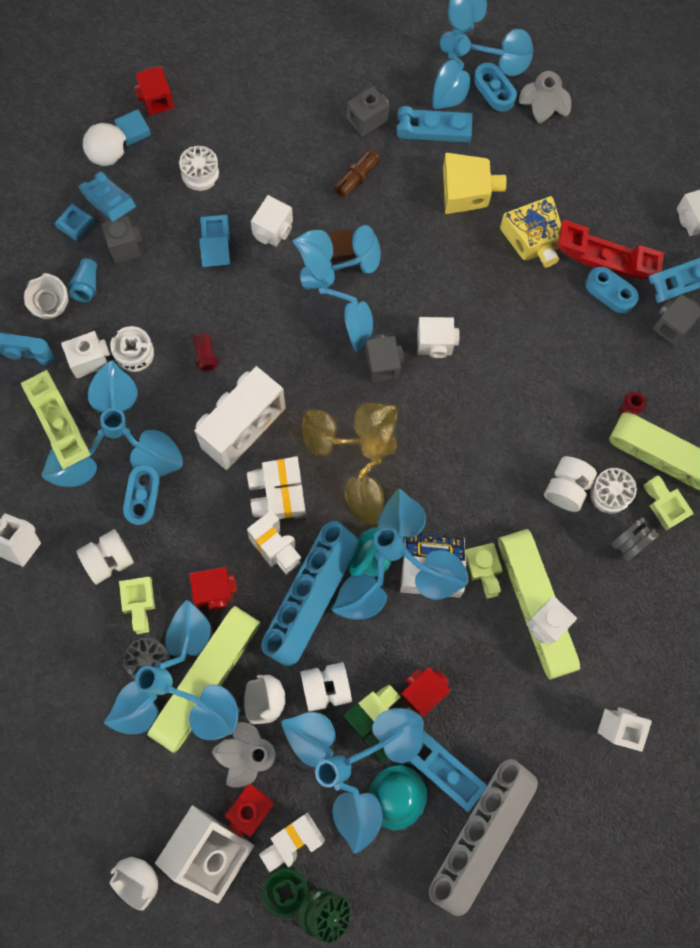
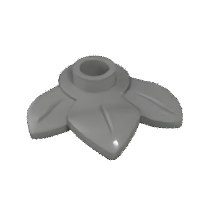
M545 71L537 77L535 82L523 87L519 95V104L531 105L536 121L541 124L554 111L567 117L571 110V97L562 88V81L559 75L552 71ZM546 80L551 81L553 87H546L544 82Z
M238 722L236 729L233 731L234 738L220 742L212 751L215 759L220 764L230 768L226 780V785L230 787H243L253 783L258 773L269 769L276 759L274 746L268 740L261 739L255 726L245 722ZM257 749H261L264 752V759L261 762L257 761L254 757Z

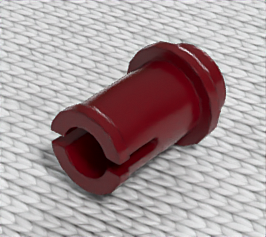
M201 333L202 341L199 340L198 335L193 337L197 354L195 363L200 371L210 372L216 369L218 357L213 352L211 335Z
M639 392L627 393L623 399V404L618 409V413H631L634 415L642 413L647 405L645 397Z

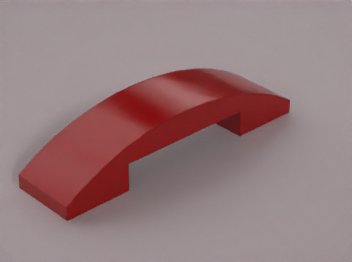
M567 220L561 222L557 247L571 258L593 268L606 267L617 275L638 279H649V276L662 272L663 252L642 245L631 249L589 235L588 227Z

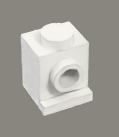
M618 707L617 711L605 709L597 733L613 744L643 751L652 721L637 716L635 712Z

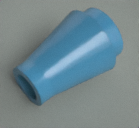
M87 258L80 261L78 269L68 284L69 296L78 302H89L96 295L97 263Z

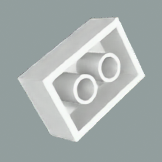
M256 366L251 372L247 371L239 378L236 388L231 393L226 392L220 397L216 404L217 407L210 415L205 414L199 419L194 431L201 449L225 470H228L286 409L283 388Z

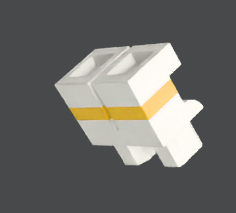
M298 456L263 462L262 469L247 472L249 490L266 488L267 497L251 499L253 517H263L272 510L278 519L294 517V519L306 518Z
M272 510L247 529L249 540L271 567L278 564L283 572L288 575L301 564L299 561L301 557L294 550L295 539L289 535L283 537L279 535L280 522Z
M307 812L270 839L274 844L259 855L269 872L284 862L289 868L296 860V850L306 844L309 850L313 852L323 845L325 839Z

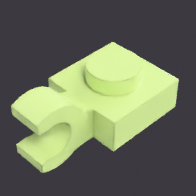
M659 475L643 485L646 492L656 500V502L649 506L665 530L670 529L694 514L679 490L675 489L669 492Z
M494 543L466 549V562L472 581L481 579L487 599L499 596L498 593L501 590L495 575L502 573V567Z
M150 577L119 581L122 612L124 614L132 613L133 631H136L137 635L149 633L146 610L155 609L152 579Z

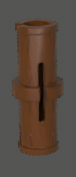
M368 148L355 164H350L347 168V173L333 186V190L338 196L343 193L342 199H346L358 184L364 183L367 179L366 175L380 162V157L375 151L370 155L372 149Z

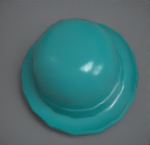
M369 528L357 537L358 547L348 565L349 572L353 577H358L362 573L370 577L378 576V559L375 555L379 550L374 544V535L381 528ZM384 559V573L389 569L392 561Z
M404 765L389 766L379 772L372 781L368 793L376 796L381 805L383 813L381 827L392 831L405 829L415 823L423 813L427 801V788L423 778L413 768Z

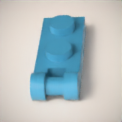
M402 106L398 109L397 118L400 124L397 125L396 134L399 138L471 142L472 113L413 110L408 106ZM410 123H418V126H412Z
M102 171L94 175L95 179L89 183L83 182L78 186L83 196L112 222L136 207L132 198L111 182Z
M700 258L649 276L650 283L654 284L657 295H655L657 303L700 288ZM670 278L673 289L668 290L665 279Z
M0 333V354H3L5 357L11 359H20L21 357L34 358L41 365H49L53 362L54 354L45 340Z
M423 731L421 749L423 746H426L432 752L425 760L417 755L409 762L466 812H469L484 793L487 785Z

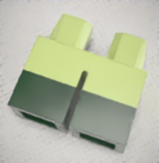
M388 685L376 694L374 691L343 715V718L362 739L372 730L375 719L382 712L389 710L388 708L400 696L391 685ZM374 733L364 740V743L369 748L380 742ZM384 748L374 752L381 763L388 759Z

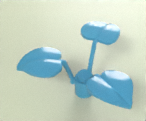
M450 0L448 16L451 25L455 29L452 32L448 31L443 34L440 40V47L444 53L449 54L448 58L453 60L446 61L438 72L433 90L432 108L453 107L460 104L466 98L470 88V76L466 71L462 70L464 63L457 56H464L470 49L501 55L499 68L505 75L516 76L523 73L529 67L533 57V45L529 34L522 29L511 30L503 39V50L471 44L469 38L463 33L472 30L474 22H479L484 18L487 0Z
M368 225L359 226L355 230L352 240L353 250L357 257L353 260L331 266L330 260L333 256V245L328 234L322 230L307 231L293 240L306 266L301 270V284L307 290L319 288L320 294L327 293L350 301L345 306V324L354 352H360L365 346L366 340H369L372 334L373 317L371 310L366 302H357L355 297L329 289L328 287L330 284H333L335 279L334 271L360 263L363 273L374 272L379 266L381 258L379 241L371 227Z
M113 360L109 361L97 372L88 389V400L91 407L97 412H103L100 417L101 429L98 430V435L89 449L90 454H94L103 436L115 439L125 435L129 442L136 447L130 454V462L133 469L140 465H148L153 467L160 477L180 470L183 466L182 456L178 447L169 436L158 430H146L141 434L139 442H137L130 434V430L126 428L123 411L129 410L136 402L137 387L131 377ZM52 448L47 456L42 477L47 482L57 486L77 487L93 478L97 471V465L88 456L63 469Z
M398 489L385 505L378 521V527L381 529L374 535V544L379 550L375 555L378 559V580L363 573L358 577L350 576L340 588L336 602L331 609L335 614L352 620L367 619L380 612L387 601V594L380 588L384 583V559L396 561L405 556L414 566L421 570L415 578V585L419 593L432 600L449 597L464 588L468 583V572L461 560L448 551L436 550L430 552L424 564L420 563L409 553L407 548H405L403 537L413 538L422 531L426 523V513L418 502L409 497L403 490Z
M186 600L180 606L166 633L165 645L168 653L179 657L163 663L156 662L155 667L143 666L139 669L135 681L130 682L120 691L111 712L104 721V724L111 729L132 735L143 734L149 731L159 716V709L153 701L157 699V695L171 693L196 703L190 712L189 723L191 730L197 737L204 740H217L231 735L236 729L238 709L234 697L226 688L219 685H208L203 689L200 698L173 688L172 677L165 670L167 667L185 661L187 654L191 656L201 654L211 638V626L208 619L191 601Z
M392 708L382 712L375 719L372 726L373 733L380 742L347 759L341 755L332 757L333 750L329 747L335 741V730L331 721L325 715L318 712H308L283 720L281 722L290 746L303 763L316 767L315 776L317 781L324 787L334 786L335 790L342 789L348 791L337 797L333 804L332 815L338 831L348 842L354 854L360 852L377 836L381 828L383 813L376 796L371 793L359 795L356 787L343 783L351 775V764L381 748H384L386 756L394 762L405 763L414 759L420 752L423 743L424 722L422 717L415 711L407 708Z

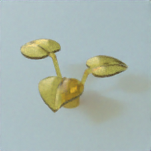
M365 403L359 406L355 413L354 426L357 434L362 438L356 439L336 438L337 423L326 411L321 409L306 411L303 414L302 420L303 436L308 449L318 457L330 455L333 450V443L362 444L363 455L372 459L360 471L359 478L350 477L347 480L345 497L350 510L360 521L370 526H377L384 506V494L378 481L371 476L366 477V474L375 465L381 464L382 457L392 455L396 451L397 443L393 433L396 426L398 407L378 403Z

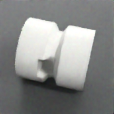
M565 456L561 458L554 472L557 478L551 479L544 496L549 502L562 509L578 512L587 496L584 490L591 488L597 472L588 463L574 457Z
M115 529L99 537L98 544L90 542L76 550L82 565L96 585L111 577L112 570L115 569L120 572L134 564L129 551Z
M343 662L328 665L323 672L318 668L300 672L309 712L325 709L330 702L334 706L352 702ZM333 681L334 690L326 692L324 682Z

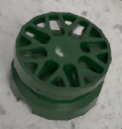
M282 867L276 869L265 881L262 892L263 902L268 911L283 918L298 914L301 903L309 893L308 882L303 873L295 868Z
M324 888L313 889L306 895L300 906L298 922L301 930L323 943L331 944L338 941L344 935L350 922L351 909L349 902L343 896L334 894L330 890Z

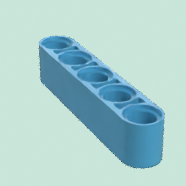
M328 522L321 529L262 640L261 648L263 653L283 666H293L300 659L357 550V537L340 522Z

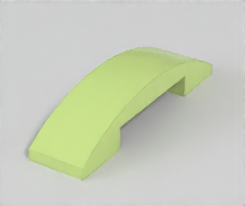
M45 370L22 382L21 385L42 423L61 467L65 469L90 456L88 447L49 372Z

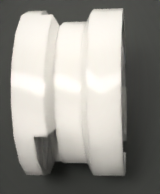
M194 146L185 150L180 156L181 176L187 187L203 191L214 186L215 181L219 177L216 154L211 149L204 146Z
M134 326L124 327L117 331L118 334L112 338L110 347L111 353L119 367L129 372H138L147 368L154 357V348L147 333L141 328Z
M619 468L607 469L601 472L592 483L590 488L591 501L602 512L608 514L618 513L624 510L635 498L637 491L636 483L625 470Z

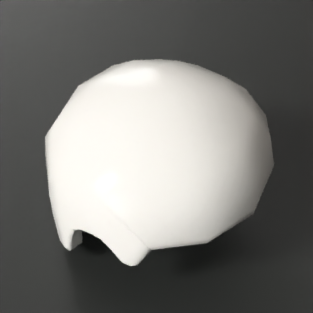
M99 123L92 125L85 133L83 149L92 163L104 167L113 165L124 154L123 142L126 140V137L118 126L109 123Z
M43 273L42 276L29 281L24 293L25 306L33 316L42 319L55 318L64 312L69 302L68 290L58 277Z
M257 675L259 679L251 680L247 683L244 709L246 718L251 724H266L275 721L283 711L285 691L281 682L273 676Z
M135 857L120 860L111 870V874L114 872L115 874L110 880V885L128 905L143 911L155 897L158 890V879L155 871L146 861Z

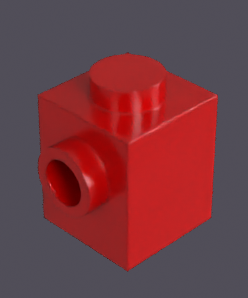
M161 66L135 73L138 85L134 86L135 93L139 102L144 101L149 116L174 109L171 91Z
M226 567L189 573L193 602L197 608L208 607L209 610H220L226 608L227 603L233 602L232 593H237L235 575H229Z
M428 667L422 672L418 668L405 681L409 687L401 693L400 697L413 711L423 718L451 691L447 687L449 681L438 669L433 672Z
M248 784L226 813L225 817L230 820L227 826L240 837H243L245 833L251 837L276 803L254 785Z

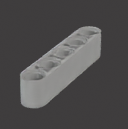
M509 759L500 764L429 888L431 901L454 916H462L470 909L536 792L538 786L536 776L516 760Z

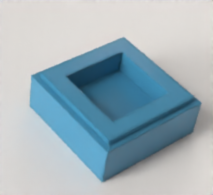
M138 109L114 120L115 125L125 134L126 140L124 142L127 146L151 136L150 129Z
M71 204L54 224L57 229L79 242L94 225L95 220L92 216Z
M228 214L200 217L202 238L228 236V244H231Z
M228 236L199 239L202 267L231 265Z

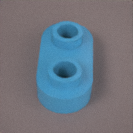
M493 63L479 65L474 76L475 86L493 109L502 112L510 110L514 106L517 96L513 85L497 65Z
M596 267L589 273L586 279L588 292L617 313H628L635 307L638 302V292L624 279L606 267ZM598 277L604 278L606 282H601ZM621 293L626 294L628 299L623 298Z
M137 466L129 475L123 513L125 518L135 525L149 522L155 512L160 476L151 466ZM142 475L150 477L149 485L142 486L140 484V477ZM137 504H142L145 507L143 515L139 516L134 512Z

